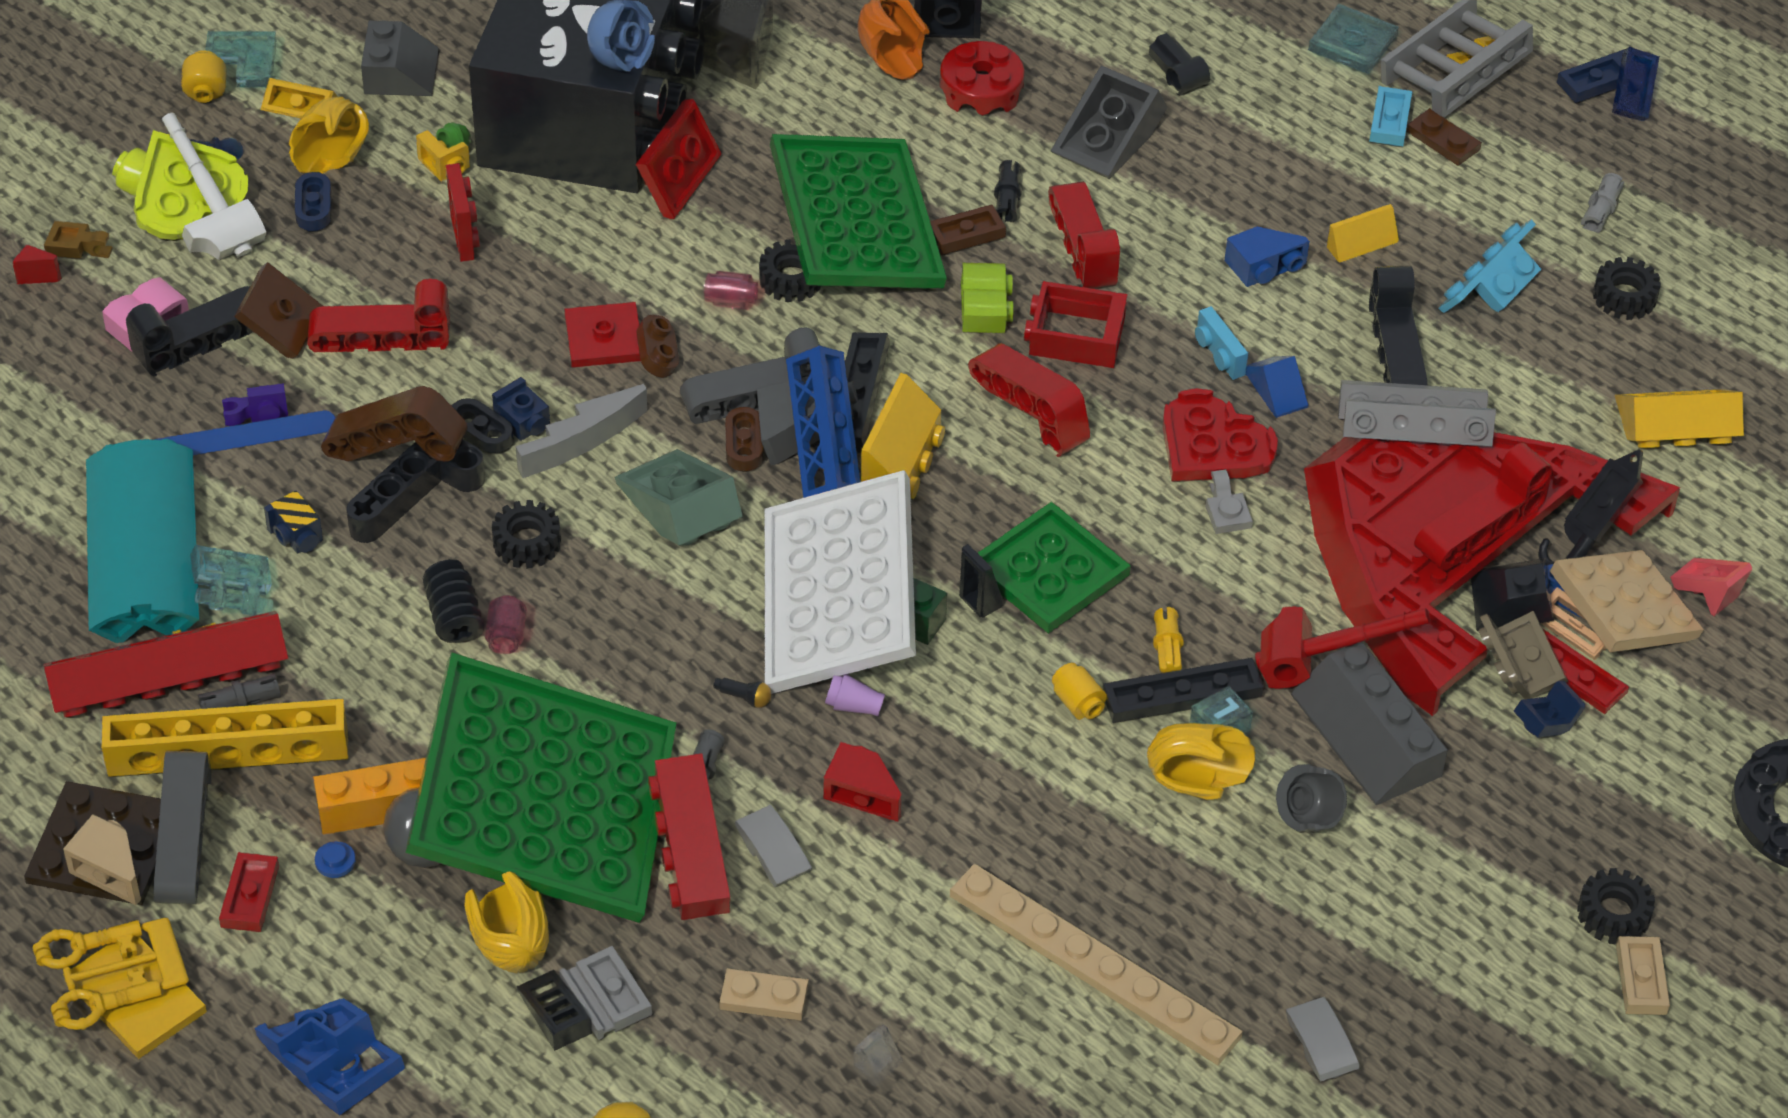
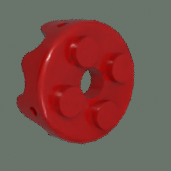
M972 41L953 48L945 55L941 62L939 86L945 94L947 105L957 112L962 108L963 104H968L974 107L979 115H986L999 107H1002L1007 113L1016 107L1020 91L1024 88V65L1020 57L1005 45L989 41ZM977 71H986V72H989V73H988V74H978V73H976V72H977Z

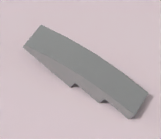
M641 384L575 404L576 416L545 425L546 437L516 446L517 469L522 478L559 466L594 449L623 431L647 412V389L645 385Z

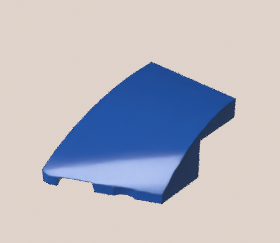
M344 998L326 1003L317 1009H307L295 1013L294 1021L273 1028H269L264 1023L254 1028L257 1037L265 1047L328 1108L339 1116L405 1069L402 1056L376 1040L369 1014ZM371 1047L385 1061L364 1072L359 1055ZM355 1059L356 1062L351 1068L340 1071Z

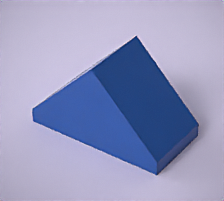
M1274 356L1247 365L1246 376L1275 418L1308 408L1295 356Z

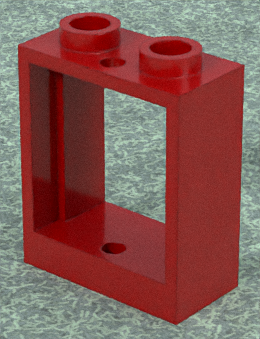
M1043 281L1040 295L1033 294L1030 316H1034V319L1027 320L1025 326L1024 341L1030 342L1029 355L1114 368L1126 317L1128 294ZM1048 312L1107 321L1103 339L1044 330Z

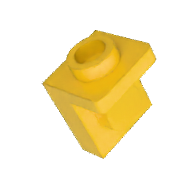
M428 130L416 135L418 159L440 181L447 179L445 165L460 163L462 173L470 167L469 147L465 142L447 148L442 140H437Z

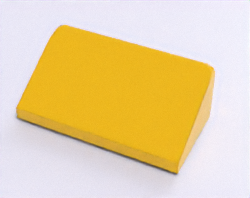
M269 78L260 110L301 119L313 105L321 100L338 96L334 91Z
M1391 204L1330 224L1327 248L1335 259L1340 263L1397 243L1399 238L1393 206Z

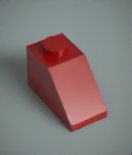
M840 742L824 775L823 799L898 822L901 817L902 794L879 754L863 746H853Z

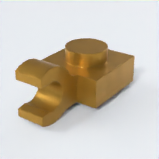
M54 221L44 243L46 252L55 254L57 257L81 259L84 251L91 256L109 258L113 247L105 246L109 233L105 231L90 232L88 224Z

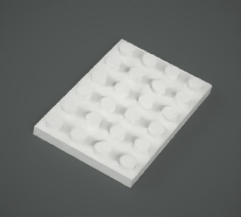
M905 470L765 508V684L770 687L771 694L830 679L834 675L841 676L916 656L910 478Z

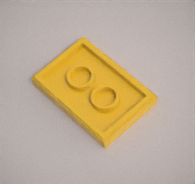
M139 936L133 938L138 955L133 956L132 952L127 953V958L122 959L118 942L110 943L73 967L71 973L75 974L153 953L154 951ZM157 960L75 981L76 989H87L94 993L99 992L100 994L117 992V990L124 988L127 989V987L132 986L128 978L127 969L132 968L133 972H136L139 966L143 967L147 982L158 980L159 985H161L163 979ZM186 984L166 990L161 989L162 995L106 1010L100 1019L140 1059L207 1012L206 1005ZM82 999L89 1006V1001Z

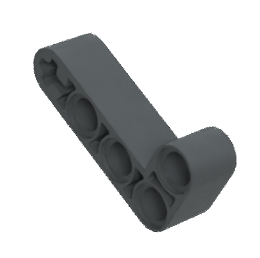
M804 327L789 333L784 342V357L699 375L686 380L680 387V394L690 420L694 424L726 418L731 410L738 407H750L759 410L757 388L789 381L786 359L821 346L815 332L810 328ZM810 362L800 365L801 378L810 375Z
M165 752L154 876L155 903L197 904L206 801H209L208 784H211V765L207 752Z

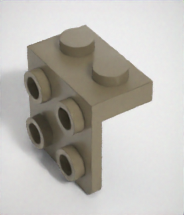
M1534 611L1499 628L1488 614L1480 617L1484 625L1483 628L1478 630L1487 649L1491 650L1496 661L1500 659V661L1494 663L1503 683L1507 684L1512 694L1519 692L1524 699H1531L1551 690L1557 681L1568 682Z

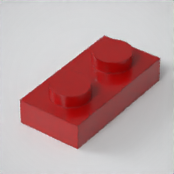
M237 853L219 916L221 928L254 932L262 931L279 870L277 856Z

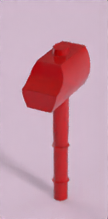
M1296 606L1283 607L1280 614L1261 632V650L1256 652L1255 660L1269 688H1290L1310 678L1311 656L1348 647L1363 641L1369 642L1370 639L1399 631H1410L1411 628L1431 623L1427 608L1410 613L1404 612L1403 615L1373 623H1363L1361 626L1312 637V624L1304 608Z

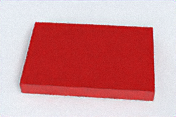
M686 99L681 103L636 163L663 217L675 219L722 154L694 99Z

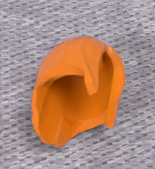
M871 0L865 4L860 12L857 27L862 46L875 61L876 65L885 73L901 80L913 78L923 67L922 47L925 35L929 34V27L908 0Z

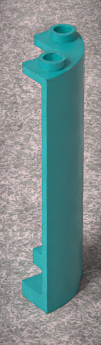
M170 439L132 440L106 445L102 450L86 459L89 631L114 643L126 641L143 625L164 635H171L176 630L184 632L199 620L193 449L177 444Z

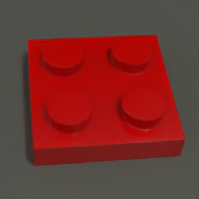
M460 163L448 164L445 167L449 209L460 262L475 260L474 248L480 247L477 226H471V223L477 222L475 201H468L467 199L472 197L469 176L462 177Z

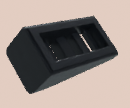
M967 544L962 547L959 596L979 617L984 618L1003 607L1004 602L991 566Z
M555 970L517 986V991L554 1051L592 1034L591 1019ZM548 983H551L553 988L535 996L531 992ZM557 994L559 995V998L553 1001H550L544 1005L540 1004V1002L548 998H551ZM562 1005L566 1007L550 1015L547 1013ZM569 1015L572 1016V1018L563 1021L557 1025L555 1023L556 1021L564 1017H567Z

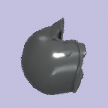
M1310 764L1296 765L1284 773L1276 791L1278 812L1282 820L1297 832H1318L1331 829L1343 818L1347 806V791L1344 782L1332 770Z

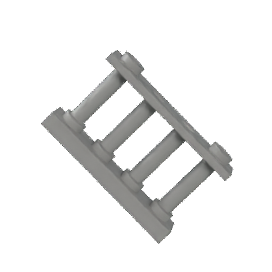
M1461 0L1381 59L1382 83L1388 86L1400 77L1407 79L1431 93L1432 110L1445 118L1533 51V25L1521 20L1511 29L1505 30L1477 15V0ZM1468 27H1472L1495 41L1488 46L1482 47L1460 35V33ZM1448 43L1472 56V58L1460 64L1437 50ZM1426 60L1448 72L1449 75L1437 81L1414 67Z
M1341 380L1338 419H1344L1343 437L1492 447L1496 409L1487 408V389Z

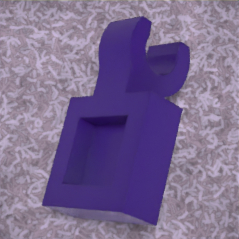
M284 383L247 388L248 397H229L222 400L225 426L239 425L250 417L252 423L288 417Z

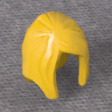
M343 97L326 98L313 105L301 117L289 139V154L296 169L301 173L319 172L323 174L331 169H339L348 163H352L368 134L369 122L367 115L359 105Z
M1181 723L1159 730L1148 747L1147 758L1148 766L1156 781L1179 793L1205 800H1213L1222 797L1223 788L1245 783L1254 767L1256 752L1250 738L1237 728L1219 724Z
M509 871L502 874L505 884L490 891L480 902L473 889L466 892L464 907L475 944L486 959L493 965L508 972L523 973L535 968L544 957L549 943L548 920L539 891H533L515 873Z

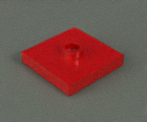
M636 302L564 308L572 368L641 361L636 333L639 326Z

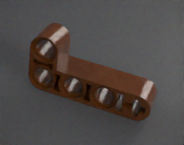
M420 386L338 414L329 428L321 448L327 457L349 462L415 440L430 457L445 462L454 458L468 427L465 420L439 392L430 387Z

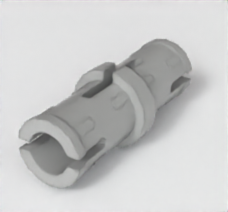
M1605 174L1598 190L1590 196L1588 201L1589 208L1581 220V225H1584V229L1600 233L1609 214L1615 211L1617 206L1616 199L1624 187V181L1620 182L1622 177L1618 174Z

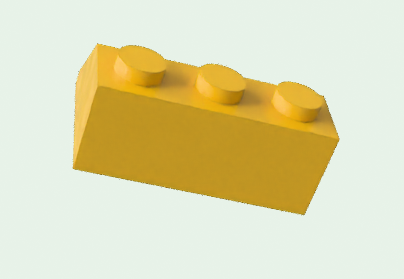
M900 373L862 448L861 482L905 470L910 478L911 499H914L920 485L919 475L921 472H928L933 457L931 450L933 446L938 448L941 446L945 434V426L941 425V409L907 374Z
M1713 389L1615 394L1627 440L1637 441L1638 448L1660 447V440L1672 439L1674 446L1696 445V438H1709V444L1732 443V436H1744L1743 392Z

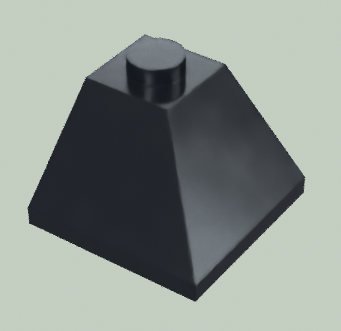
M1545 558L1483 568L1471 578L1477 631L1484 627L1480 617L1485 614L1490 616L1498 628L1534 611L1540 623L1554 621Z

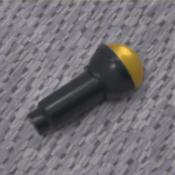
M716 678L714 681V689L719 690L721 693L743 698L744 701H747L754 708H762L771 700V689L762 681L749 682L748 684L728 678Z

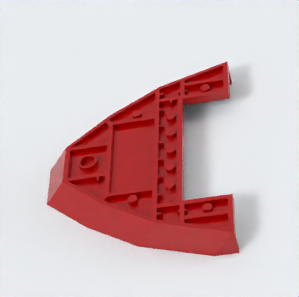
M1494 432L1492 447L1344 437L1304 468L1314 535L1341 608L1354 627L1361 626L1363 623L1369 624L1403 615L1404 612L1410 613L1425 608L1429 612L1431 619L1429 624L1411 628L1410 631L1403 630L1373 638L1369 642L1365 641L1407 698L1431 716L1435 715L1438 712L1441 695L1487 656L1488 649L1483 643L1441 614L1435 607L1573 495L1580 499L1608 460L1568 445ZM1525 443L1553 467L1545 502L1537 512L1454 567L1446 571L1441 570L1414 546L1416 536L1429 522L1498 479L1501 463L1505 455L1515 445ZM1641 473L1642 485L1613 524L1632 536L1659 512L1668 518L1671 517L1674 513L1680 487Z

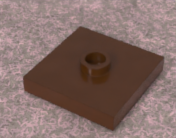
M267 262L259 269L234 317L286 358L294 359L298 356L308 336L310 312L323 305Z

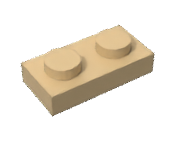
M1619 936L1616 949L1625 1013L1667 1015L1670 1003L1660 937Z
M727 968L719 1002L720 1010L802 1021L808 991V979Z

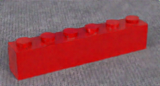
M271 611L48 662L43 665L54 712L63 711L64 717H71L86 713L87 705L102 702L103 708H109L125 704L126 696L141 693L142 699H148L164 695V688L180 684L181 690H187L204 685L203 679L218 675L219 681H225L243 676L241 670L257 666L258 672L277 669L281 667L280 661L288 659L279 615L276 611Z

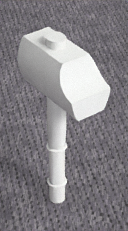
M175 113L165 115L162 121L170 133V138L174 140L188 165V170L193 175L197 187L213 213L184 226L182 237L189 252L208 253L218 260L234 253L237 258L249 254L253 250L251 246L264 241L266 236L265 227L254 206L248 199L228 206L214 179L203 165L204 162L200 160L185 133V128H182Z

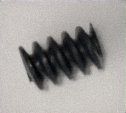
M448 559L431 565L423 575V585L426 590V597L429 602V609L437 636L447 643L475 640L482 635L485 628L484 621L481 619V610L478 607V599L475 596V588L472 585L471 574L464 570L463 564L459 560Z

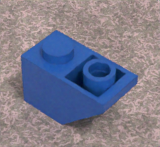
M1257 226L1227 238L1224 261L1246 287L1256 283L1265 284L1271 281L1274 276L1287 271L1296 272L1307 263L1310 241L1304 236Z

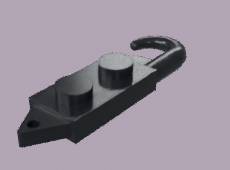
M1638 449L1616 460L1610 458L1567 515L1564 523L1565 533L1575 546L1565 559L1585 557L1594 544L1600 541L1642 485L1643 481L1640 479L1643 460L1642 450ZM1637 456V461L1633 462V457ZM1545 538L1539 546L1538 556L1539 559L1545 558L1546 564L1551 565L1555 561H1552L1548 556L1547 549L1550 540Z

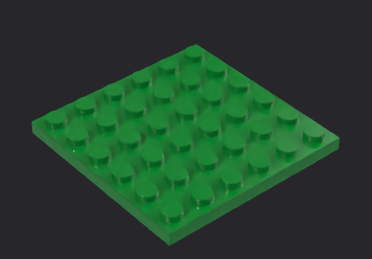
M451 652L445 669L405 853L504 882L502 874L511 871L533 891H539V893L640 923L645 915L658 837L655 812L661 811L659 799L651 800L648 776H655V760L671 758L677 723Z

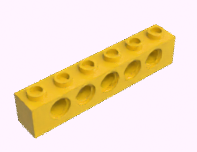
M344 699L102 716L101 748L108 777L163 773L166 751L207 752L211 769L348 759V726Z

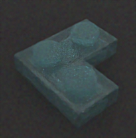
M208 31L205 50L215 53L225 64H237V87H267L269 78L273 77L277 45L276 31Z

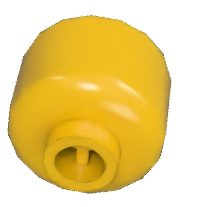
M206 50L197 51L188 56L182 65L181 86L183 92L188 97L201 103H207L212 99L221 97L226 89L227 69L225 62L215 53Z

